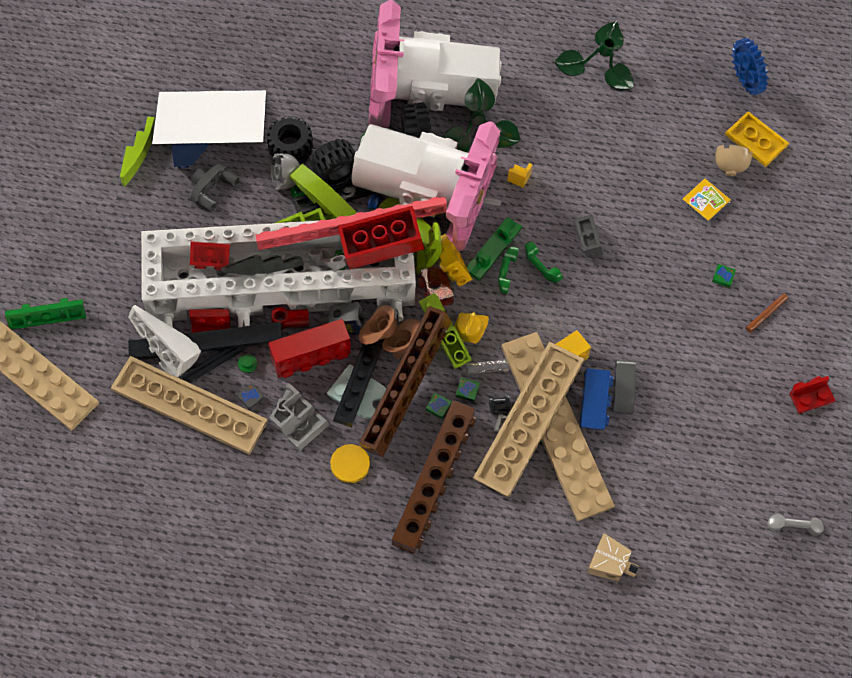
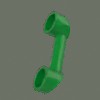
M532 241L526 243L525 254L527 259L542 273L544 278L553 283L561 281L563 275L556 267L548 270L535 256L539 253L535 243Z
M510 247L503 256L498 276V286L501 293L508 294L511 280L506 279L510 261L516 262L519 247Z

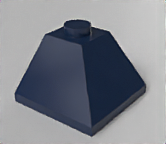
M171 144L174 167L185 169L189 165H193L209 144Z

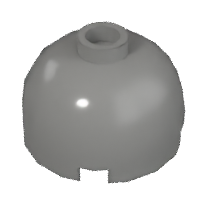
M275 154L272 160H275V165H271L272 182L276 179L278 186L275 189H291L296 184L289 176L300 166L299 162L290 154ZM278 179H284V184L280 183Z

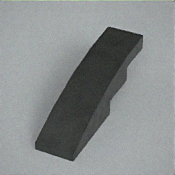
M256 254L223 266L221 271L244 275L266 274L294 268L304 263L302 257L297 255L286 260H282V257L278 255L262 260L261 256Z

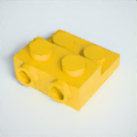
M446 234L442 235V253L440 254L442 262L439 264L442 270L447 272L452 282L455 281L459 287L471 281L472 277L460 252Z

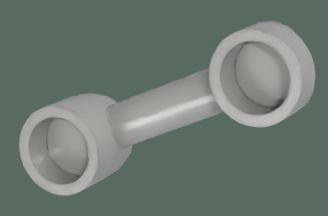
M322 248L313 249L308 253L312 264L331 268L334 272L347 265L344 255L336 256L331 260L326 259Z
M775 514L767 521L768 528L773 532H779L784 526L806 528L811 535L818 536L824 530V524L818 518H812L811 521L785 519L782 515Z

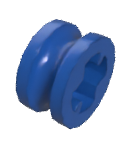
M373 193L368 201L367 208L378 209L379 204L382 202V196L377 197Z

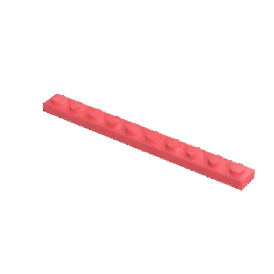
M433 197L426 201H414L411 204L395 205L386 209L378 208L371 212H359L351 216H339L336 219L320 220L311 224L304 223L296 227H284L271 232L264 231L256 234L258 251L339 235V225L412 205L416 219L446 213L447 202L445 197Z

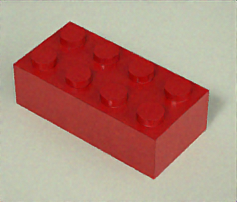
M413 205L338 226L349 269L424 250Z
M343 319L268 342L270 357L278 378H288L298 371H309L316 365L325 366L331 360H343L351 354L350 337Z

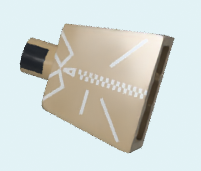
M603 533L587 573L619 582L623 573L635 577L639 566L628 561L631 550Z

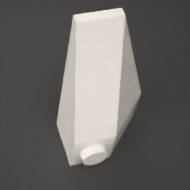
M134 305L128 318L140 336L146 337L150 345V351L152 353L156 352L161 362H159V365L166 373L179 378L197 361L201 353L198 345L192 342L189 337L138 306Z

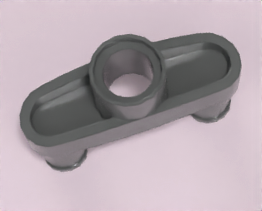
M218 163L207 172L199 168L191 179L192 183L196 186L191 193L190 200L212 212L215 210L217 202L206 195L209 191L208 189L212 185L214 186L219 179H223L235 187L239 183L240 177L228 170V167L222 163Z

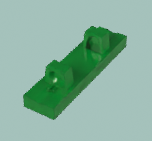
M506 217L468 264L467 269L470 275L480 281L520 232L522 225ZM499 234H502L503 236H505L506 239H504V238H502L501 236H499Z
M62 298L60 303L30 307V304H22L21 309L5 311V317L8 327L13 330L85 319L86 310L83 299L68 301V298Z

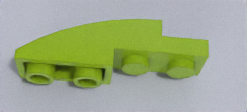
M436 293L418 302L424 314L428 306L445 311ZM451 323L440 345L452 366L456 369L472 359L455 326Z

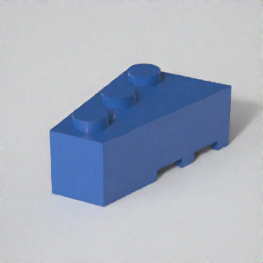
M587 368L584 371L585 379L582 390L580 428L604 430L605 426L608 427L609 415H606V410L611 405V395H608L609 387L612 388L613 376H610L611 371Z

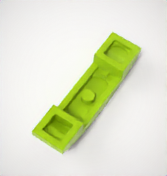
M434 223L428 232L429 244L425 250L416 251L413 255L415 275L429 269L440 257L442 246L441 231L438 223Z

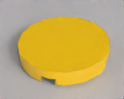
M354 444L343 445L337 448L330 460L331 471L341 482L356 483L362 480L368 474L370 467L369 456L366 451Z

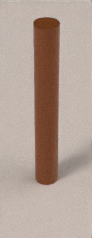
M783 293L745 329L749 333L755 330L788 299V295Z

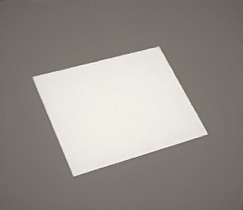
M266 91L159 92L152 144L263 142Z

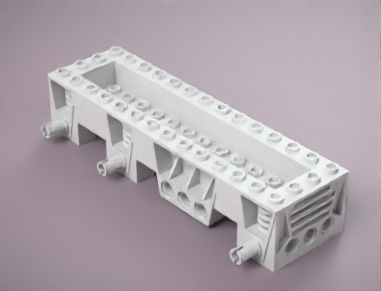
M318 221L141 231L142 301L146 312L172 328L173 321L187 320V310L229 309L230 317H238V327H244V324L245 326H250V316L264 315L263 305L288 304L291 310L308 309V312L329 311L330 306L348 304L352 300L377 298V308L384 305L391 306L394 309L395 319L398 315V322L404 320L402 307L415 305L416 280L413 253L380 261L377 267H372L369 264L349 269L347 265L344 270L335 272L331 268L312 264L308 253L313 249L322 248L326 259L333 257L338 249L344 253L340 234L258 251L256 234L264 231H276L284 227H296L304 223H316ZM191 241L230 244V264L256 254L260 255L262 260L275 255L281 256L282 260H286L297 255L302 257L304 264L301 266L304 269L299 272L290 268L266 274L244 275L227 273L225 276H219L217 273L220 270H214L213 266H206V269H195V265H189ZM182 272L189 274L187 278H179Z

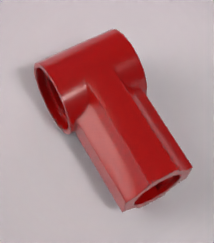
M277 307L271 312V323L281 322L282 330L286 327H308V309L286 310L283 307Z

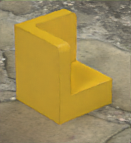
M529 163L526 169L515 164L513 169L510 168L508 171L507 181L524 188L531 175L533 164Z

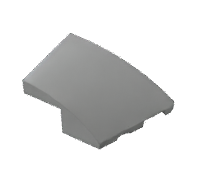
M288 383L285 387L286 392L284 396L279 398L277 406L269 418L301 451L327 428L329 423L301 396L299 391ZM295 430H297V434H300L297 439L296 436L293 438L290 435Z

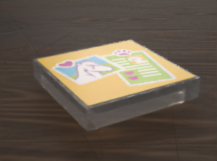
M704 178L681 198L680 202L708 225L732 202V199L708 179Z

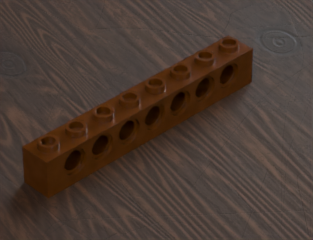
M428 306L359 442L366 451L382 458L384 457L452 322L445 311Z
M453 400L392 537L393 546L413 554L416 549H421L424 538H422L423 532H428L432 520H430V516L432 513L436 514L440 503L437 500L446 491V479H451L455 469L452 467L454 461H459L462 450L459 449L468 440L469 433L467 431L469 427L473 428L477 417L474 416V408ZM459 423L463 427L455 428L453 425ZM453 440L455 444L448 445L446 441ZM441 457H445L448 459V461L443 463L440 462L438 459ZM433 474H438L441 478L438 480H434L431 478V476ZM429 491L433 493V496L425 497L423 493ZM423 509L426 513L418 515L415 511ZM409 527H416L418 531L410 533L407 529Z

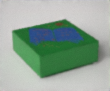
M718 264L712 282L730 288L736 269Z
M461 378L456 397L474 402L480 383Z
M434 393L425 411L443 419L452 401Z

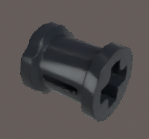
M505 395L502 398L489 397L490 414H494L497 411H511L509 395Z

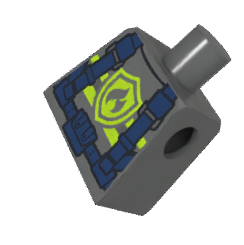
M359 302L330 306L329 315H320L319 317L320 326L343 319L349 335H359L360 330L365 324V316Z

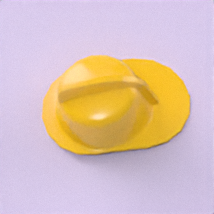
M460 312L454 326L463 341L476 344L483 337L489 318L484 315H476L475 312Z

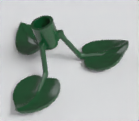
M617 21L602 26L596 32L595 42L600 47H597L587 59L582 61V55L575 50H566L555 59V64L561 72L566 75L577 76L585 71L583 64H586L599 52L603 57H610L609 67L611 69L605 72L606 83L610 87L619 90H630L633 88L634 81L630 70L622 63H617L613 66V50L619 49L624 41Z
M480 78L475 80L473 85L467 90L464 98L465 105L471 110V120L469 121L467 131L464 133L462 127L455 126L446 131L442 137L458 142L457 150L467 152L471 145L467 135L470 133L472 125L479 126L487 123L483 110H490L495 103V95L492 89ZM502 120L496 123V127L500 130L497 148L510 147L521 140L518 129L513 122Z

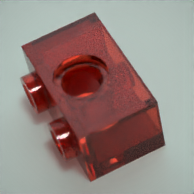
M436 265L422 269L418 281L420 288L425 289L424 298L436 293L443 306L453 304L454 294L447 275L441 266ZM437 286V287H439V288H438V289H433V288H431V287Z

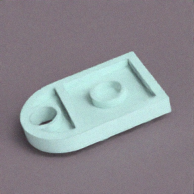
M351 364L347 366L327 392V396L340 403L354 366ZM372 378L357 413L358 416L365 419L372 418L376 410L372 404L375 401H380L386 391L382 384Z

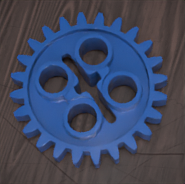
M745 37L735 41L731 56L734 58L732 63L735 64V67L733 69L737 72L736 76L739 77V82L742 83V86L745 87L746 92H749L750 95L765 92L769 77L766 75L768 73V70L765 68L767 64L763 61L765 57L761 56V50H758V45H754V41H751L750 38Z

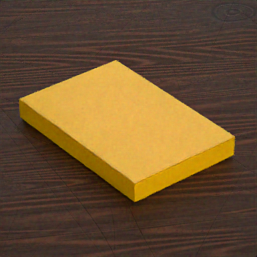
M749 111L725 132V135L738 146L748 148L749 152L752 151V157L765 167L789 146V142Z

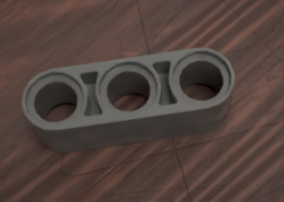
M616 360L613 412L633 414L636 361Z

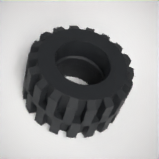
M425 102L402 105L401 126L403 134L420 138L422 132L431 133L430 117Z
M288 116L287 119L282 117L280 121H274V125L271 124L267 131L269 154L272 158L275 154H290L297 159L299 164L303 163V159L307 161L313 149V137L309 124L306 125V121H300L298 117L293 119L292 116ZM289 137L299 140L294 144H284L281 142Z
M336 139L329 141L311 155L309 164L312 170L329 186L343 182L352 175L355 151L348 140Z

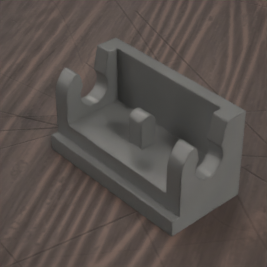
M593 215L574 219L583 253L586 254V257H591V253H596L597 256L603 255Z

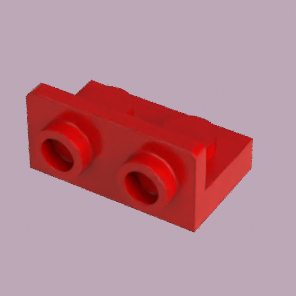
M191 241L189 265H195V269H206V266H213L214 270H221V267L230 264V244Z
M229 309L190 310L191 333L230 328Z
M817 376L811 379L810 382H799L793 385L789 394L799 414L832 404L836 401L827 384L830 380L828 376Z

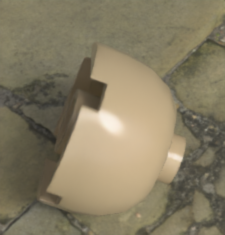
M720 145L716 148L715 161L717 166L726 172V175L736 176L737 173L747 170L751 163L753 152H749L748 148L729 145V148H724V145Z

